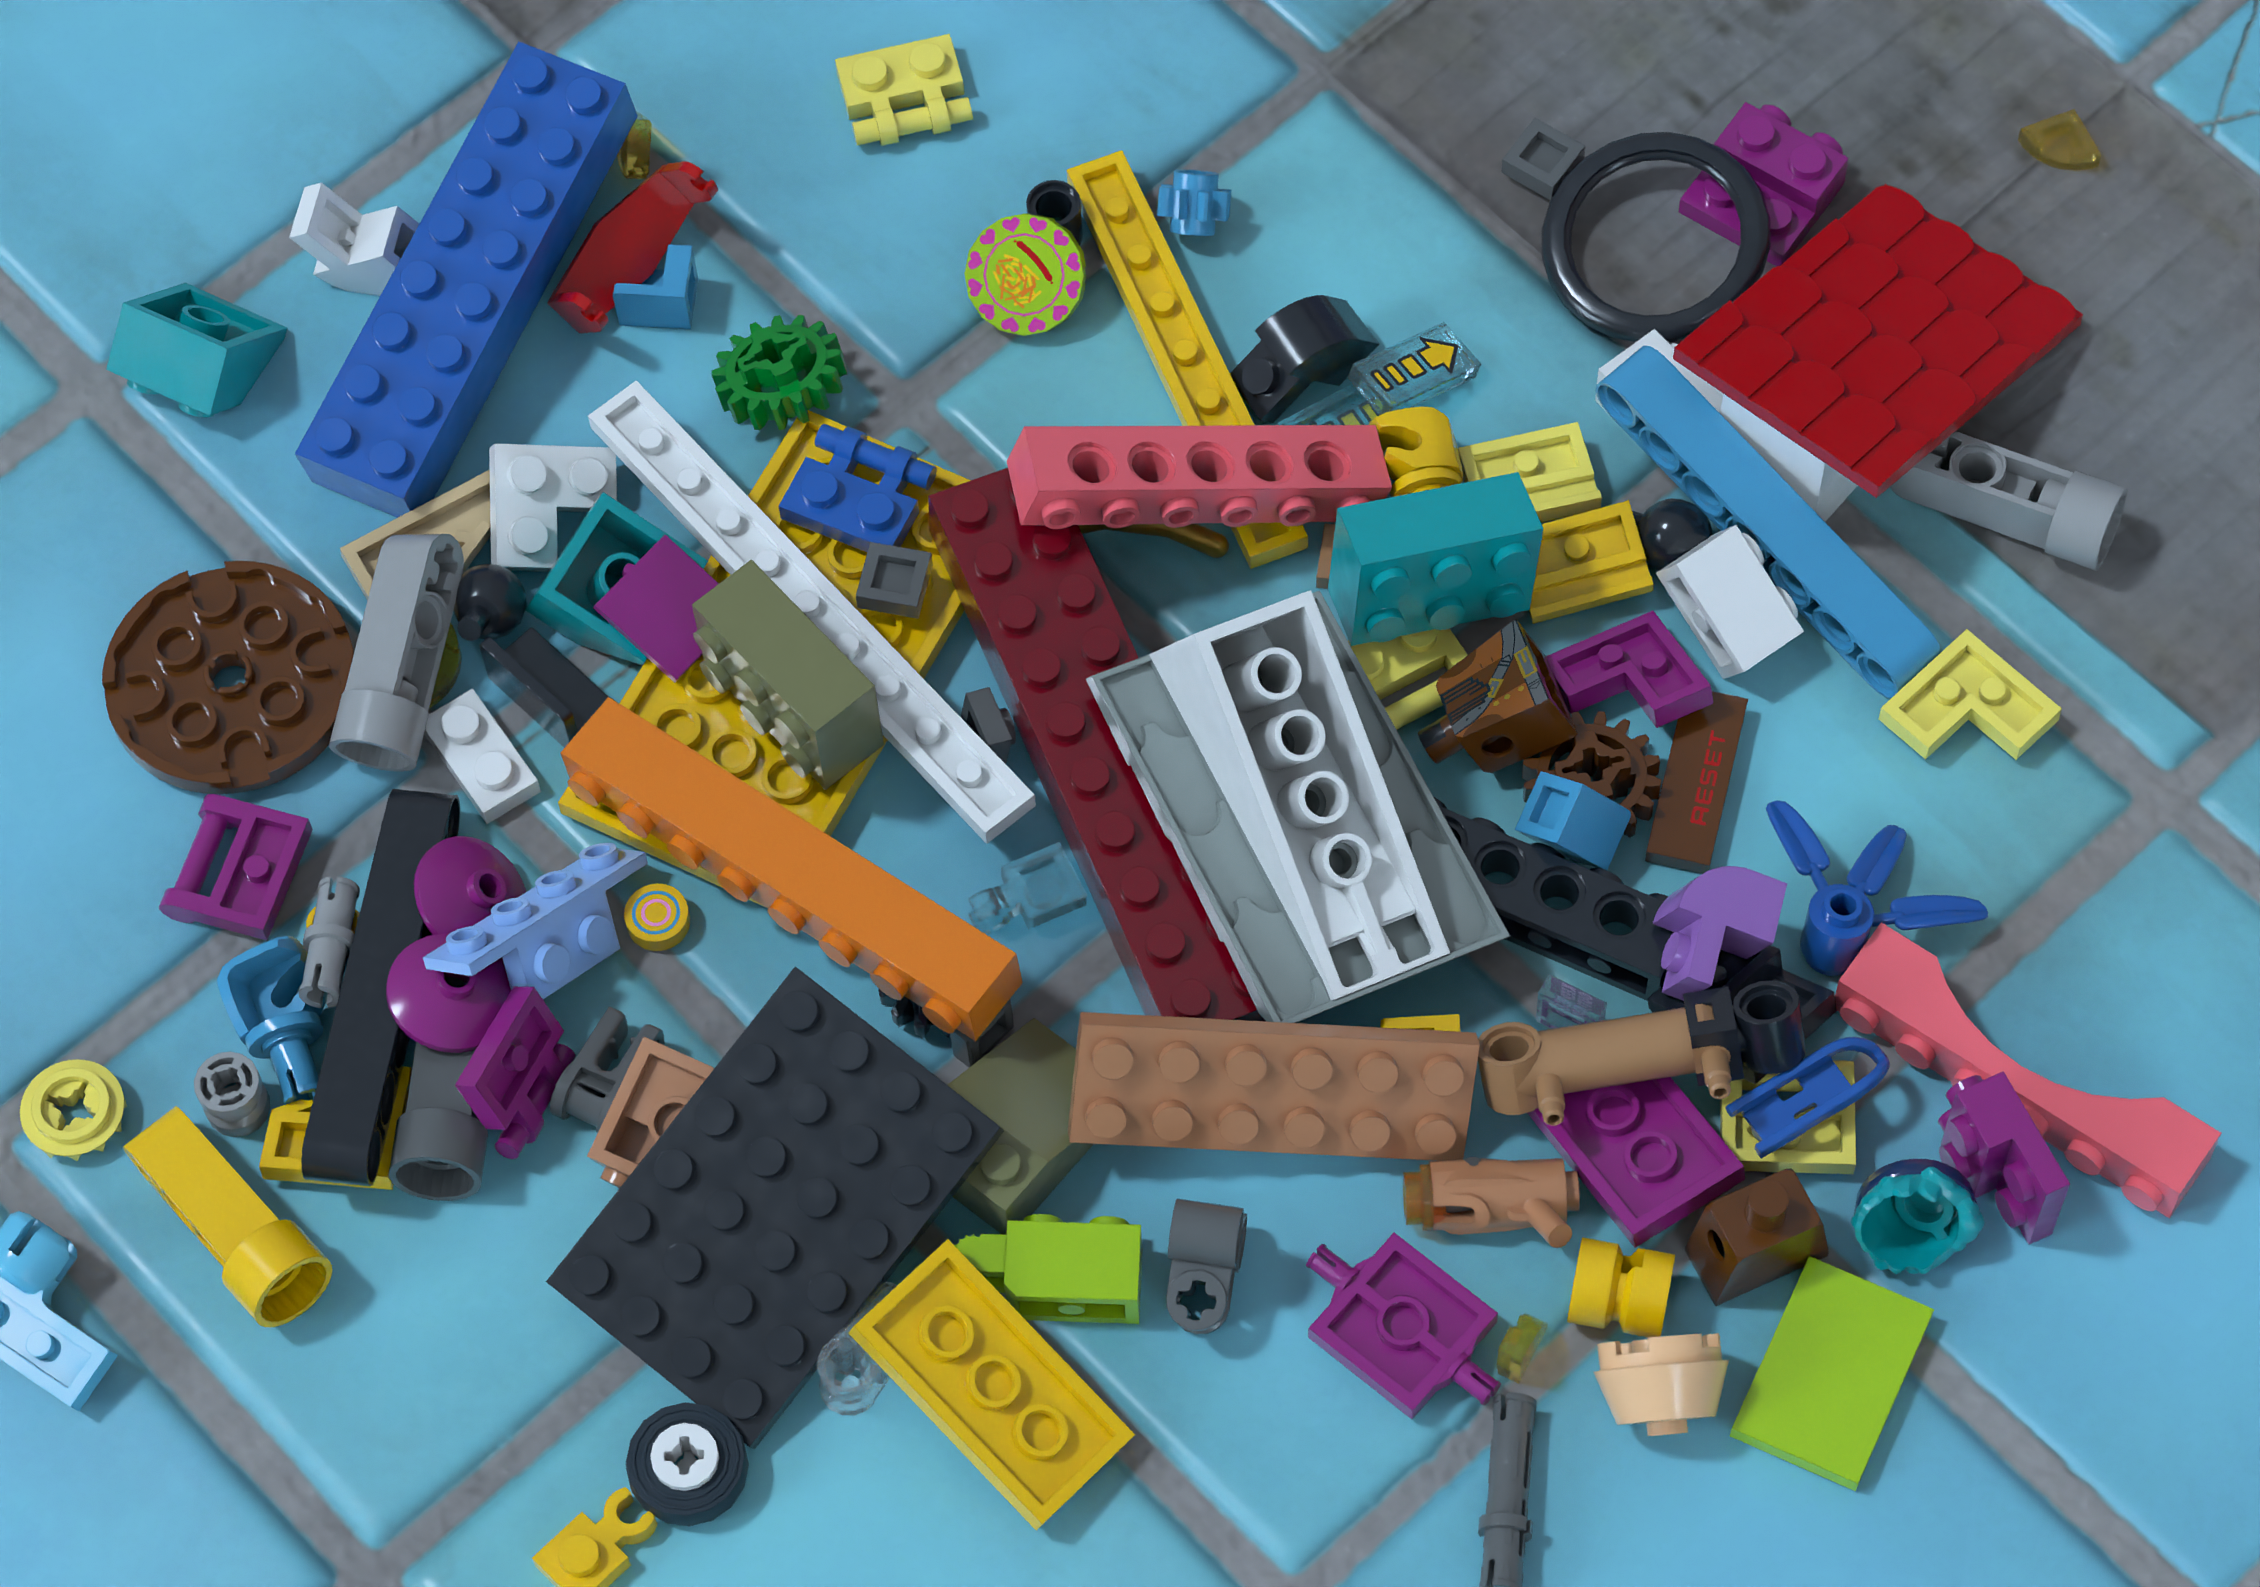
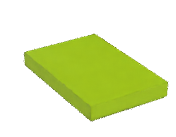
M1809 1256L1731 1428L1730 1437L1856 1491L1926 1332L1934 1309Z

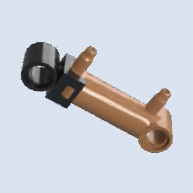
M1760 981L1740 990L1734 998L1733 1006L1729 986L1684 993L1685 1007L1541 1031H1537L1532 1026L1520 1022L1501 1023L1484 1031L1478 1038L1480 1044L1478 1065L1484 1097L1490 1108L1505 1115H1521L1534 1111L1539 1107L1544 1122L1551 1126L1559 1125L1564 1120V1094L1691 1073H1696L1698 1086L1706 1085L1713 1098L1724 1099L1731 1093V1081L1744 1079L1742 1062L1750 1070L1762 1074H1778L1800 1064L1805 1056L1806 1043L1799 996L1796 990L1786 983Z

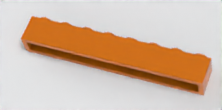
M610 697L604 701L560 752L570 778L567 781L568 786L580 799L592 806H597L600 802L617 812L619 820L630 831L642 838H647L649 834H652L667 844L669 852L680 863L693 870L702 866L717 876L719 884L730 895L742 902H747L752 898L767 908L770 917L783 929L792 934H798L801 930L819 941L820 948L833 961L844 967H849L852 963L871 974V980L882 992L895 1000H901L905 996L922 1007L924 1015L935 1026L947 1033L952 1034L957 1029L976 1041L1023 983L1015 952Z

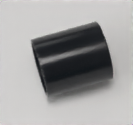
M1059 180L1044 181L1036 185L1027 196V213L1048 218H1063L1056 222L1069 230L1080 246L1083 232L1081 201L1077 190L1070 184Z

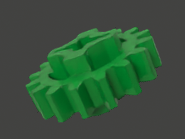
M780 315L774 316L771 327L762 328L756 322L750 324L751 335L747 338L737 335L730 337L733 351L718 352L716 358L720 367L711 371L716 386L715 391L723 411H731L734 422L737 424L750 418L754 430H761L768 420H775L779 430L786 428L788 418L797 417L803 423L808 422V410L812 407L827 410L830 405L826 394L841 393L843 386L840 377L847 375V367L836 334H828L822 321H818L808 328L804 315H798L791 325H784Z

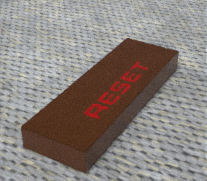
M1712 691L1713 704L1678 719L1646 851V862L1700 874L1709 871L1746 713L1747 698Z

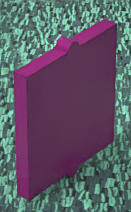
M664 535L635 565L631 563L625 565L622 572L623 577L595 604L594 609L676 683L703 655L693 637V633L697 631L692 604L719 583L667 535Z

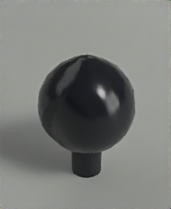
M1670 498L1659 501L1649 507L1643 514L1632 511L1646 556V562L1658 571L1713 535L1707 516L1695 504L1683 499Z
M482 564L466 570L459 582L453 609L454 615L459 622L457 626L459 635L467 641H474L478 638L487 639L488 637L498 639L508 635L522 621L527 607L526 592L520 579L511 570L500 565Z

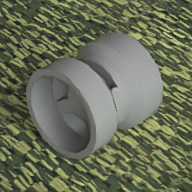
M223 1052L206 1059L198 1068L194 1079L195 1094L203 1107L207 1119L216 1131L222 1135L240 1137L253 1133L263 1125L271 1109L270 1097L252 1060L240 1053ZM231 1083H236V1085H232V1086H229V1087H227V1088H224V1087H226L227 1085H229V1084H231Z

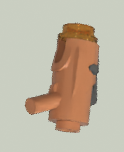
M1469 1157L1465 1160L1429 1161V1164L1419 1165V1171L1403 1172L1405 1225H1421L1422 1231L1444 1230L1450 1234L1457 1235L1513 1231L1534 1227L1550 1246L1554 1248L1566 1245L1571 1239L1572 1229L1566 1223L1567 1211H1579V1180L1577 1171H1565L1563 1158L1508 1161Z

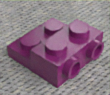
M1745 102L1714 142V145L1726 150L1745 166L1762 190L1771 221V247L1767 262L1780 266L1790 258L1844 185L1849 158L1843 155L1841 145L1830 135L1816 132L1810 137L1791 127L1789 117L1780 108L1765 104L1758 109ZM1701 171L1680 198L1678 212L1740 246V221L1734 202L1722 185L1709 174Z
M2004 1071L1985 1080L1981 1076L1975 1075L1958 1082L1945 1095L1952 1108L1938 1119V1123L1944 1132L1941 1146L1939 1147L1942 1163L1954 1167L1967 1178L1976 1198L1996 1189L1995 1201L2001 1216L2009 1227H2019L2029 1245L2051 1235L2070 1183Z

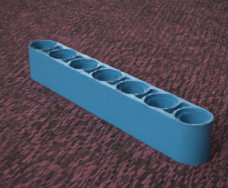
M1643 345L1596 385L1595 391L1598 400L1606 412L1720 531L1737 525L1741 533H1746L1757 543L1764 557V564L1762 566L1774 585L1781 587L1790 595L1798 612L1876 692L1891 699L1941 653L1940 645L1935 636L1658 350L1651 346Z

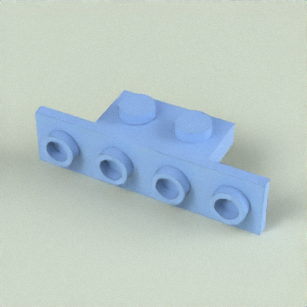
M599 843L585 848L579 853L580 859L562 870L542 875L535 881L536 886L518 898L504 900L493 906L491 915L473 926L451 932L446 937L445 944L423 957L426 969L473 976L502 957L511 990L514 986L534 987L541 998L545 999L620 950L605 891L647 865L645 852L618 849L613 843Z

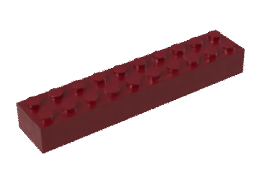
M1008 468L928 495L929 532L1144 1014L1150 1016L1266 1022L1258 1013L1224 941L1220 942L1172 842L1165 836L1131 765H1127L1086 681L1088 677L1136 660L1139 657L1079 526L1072 525L1062 529H1051L1045 525H1021Z

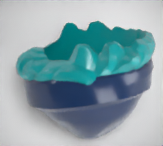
M1903 1159L1879 1168L1862 1183L1857 1193L1854 1216L1851 1218L1850 1223L1855 1230V1238L1861 1244L1863 1251L1869 1253L1874 1261V1266L1880 1271L1890 1269L1893 1273L1898 1274L1906 1269L1910 1274H1927L1931 1269L1946 1261L1954 1252H1960L1965 1249L1967 1243L1975 1240L1983 1229L1985 1221L1977 1204L1974 1191L1967 1178L1952 1166L1936 1160Z

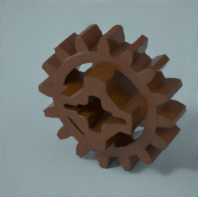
M1598 711L1593 724H1585L1579 712H1573L1571 718L1578 735L1530 756L1531 758L1524 759L1522 779L1527 782L1524 783L1523 800L1527 803L1540 771L1582 783L1612 801H1615L1616 798L1627 796L1619 805L1631 812V818L1623 833L1631 838L1635 835L1637 820L1635 817L1649 821L1653 813L1654 802L1652 800L1659 799L1661 779L1655 777L1659 774V755H1646L1649 746V737L1646 734L1633 739L1628 737L1629 720L1624 718L1615 728L1606 726L1607 719L1603 711ZM1567 752L1570 753L1566 760L1556 762ZM1633 787L1630 794L1628 795V788Z

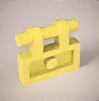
M950 34L835 59L836 72L849 120L873 115V118L852 122L857 146L880 141L881 146L899 142L898 136L929 129L932 130L933 135L951 131L952 124L973 120L968 97L945 102L947 98L964 95L963 79ZM925 104L924 107L893 113V110Z

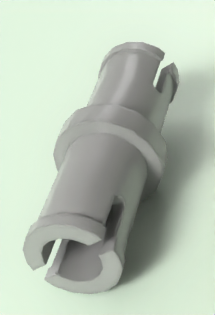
M337 876L335 893L331 892L333 884L331 877H326L318 883V898L313 925L305 930L303 938V948L307 951V959L302 985L299 988V998L304 1003L317 1008H322L324 991L328 993L327 1007L331 1008L337 1005L346 959L349 958L354 938L352 925L356 902L360 895V887L354 881Z

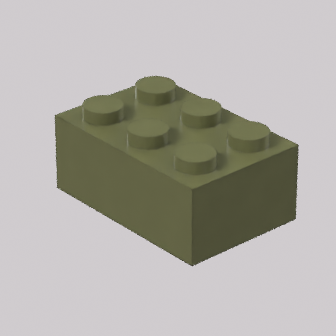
M752 559L692 604L697 631L693 633V637L703 654L704 661L700 663V668L704 676L718 692L723 694L729 690L742 703L740 710L747 722L757 733L764 736L770 732L782 745L780 750L784 759L800 777L805 778L810 774L824 790H827L884 745L875 685Z

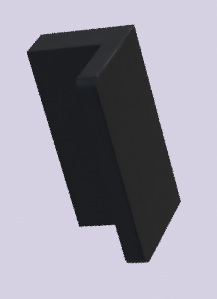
M532 627L505 650L490 637L479 645L488 678L564 748L608 698L601 689Z

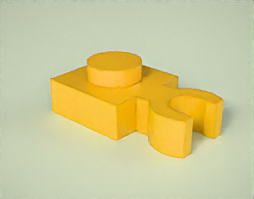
M626 1487L618 1489L607 1499L604 1506V1517L599 1522L594 1524L581 1512L535 1554L532 1560L535 1567L555 1587H609L631 1566L628 1556L621 1549L626 1544H639L651 1537L658 1525L656 1518L648 1511L635 1523L627 1524L620 1520L621 1513L634 1500L631 1492Z

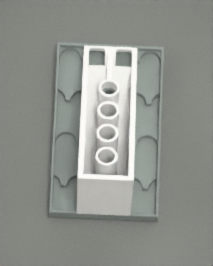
M1309 590L1190 635L1149 655L1086 678L1127 765H1131L1165 836L1172 842L1220 942L1224 941L1258 1013L1266 1022H1299L1510 936L1320 590L1314 593Z

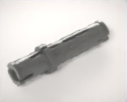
M1507 1393V1404H1505V1396L1502 1394L1496 1395L1493 1399V1433L1490 1448L1486 1513L1479 1517L1478 1535L1480 1537L1484 1536L1483 1562L1479 1587H1523L1525 1543L1532 1539L1533 1522L1527 1520V1505L1533 1447L1532 1436L1537 1401L1533 1397L1522 1393Z

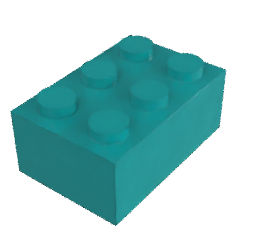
M1519 472L1337 508L1328 591L1351 646L1374 641L1387 642L1399 636L1433 629L1446 630L1462 623L1491 617L1504 618L1517 612L1530 610L1543 526Z

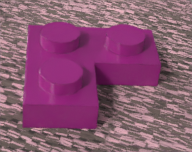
M1650 611L1546 656L1567 709L1571 714L1626 690L1631 693L1656 728L1713 704L1710 683L1654 611Z

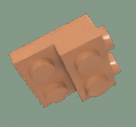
M643 1036L587 1157L605 1167L600 1179L620 1188L714 1070V1067Z

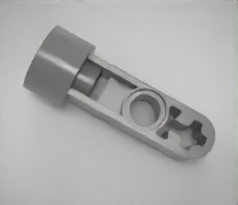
M1957 431L1890 486L1892 491L1903 499L2043 548L2047 554L2094 571L2099 570L2109 552L2128 496V489L2077 470L2073 473ZM1967 480H1980L1984 483H1972Z
M392 535L385 540L381 547L345 691L340 699L329 743V748L346 760L386 771H410L416 767L429 716L428 710L456 601L457 589L464 568L461 546L452 535Z

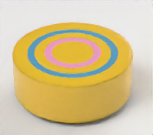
M658 883L643 886L629 897L624 908V920L630 938L634 943L646 950L663 951L679 944L688 933L690 914L684 896L672 886Z

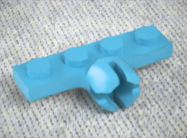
M17 1211L11 1213L0 1228V1359L68 1406L80 1411L118 1355L56 1314L51 1307L53 1292L77 1259V1249L71 1241L64 1236L62 1237L40 1220L28 1213Z

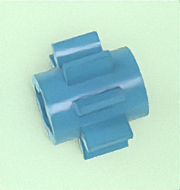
M1174 170L1173 185L1161 184V187H1159L1157 216L1171 217L1170 232L1195 236L1214 235L1216 220L1228 221L1230 217L1231 189L1218 188L1219 173L1203 170Z

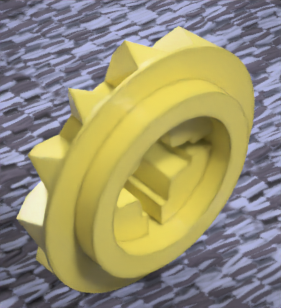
M67 1060L46 1068L31 1081L21 1100L20 1121L31 1144L33 1143L50 1158L55 1155L68 1156L78 1162L82 1154L92 1150L103 1152L106 1141L114 1132H122L121 1120L127 1104L120 1083L107 1068L88 1060ZM84 1098L83 1104L87 1112L93 1116V1119L89 1117L86 1119L75 1117L70 1125L65 1126L66 1120L55 1105L73 1107L79 1099Z

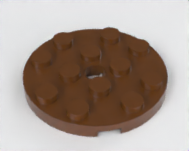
M224 561L225 568L208 570L191 576L188 570L149 591L131 608L117 627L109 643L102 671V685L105 690L108 717L119 741L128 754L153 776L188 791L205 794L242 793L264 788L290 777L310 764L328 747L340 699L345 691L354 649L346 625L331 600L310 581L285 568L255 561ZM229 666H238L246 670V681L244 684L239 682L231 687L216 688L214 679L220 670Z

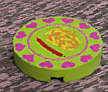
M1028 213L1003 217L982 230L969 250L964 273L968 297L980 316L1000 331L1022 336L1051 331L1068 320L1082 301L1086 286V263L1084 252L1072 233L1052 218Z

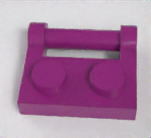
M208 794L205 796L198 812L202 822L174 888L165 890L159 910L167 917L179 922L193 923L196 921L268 940L313 831L308 818L217 794ZM239 828L210 897L199 894L226 829Z

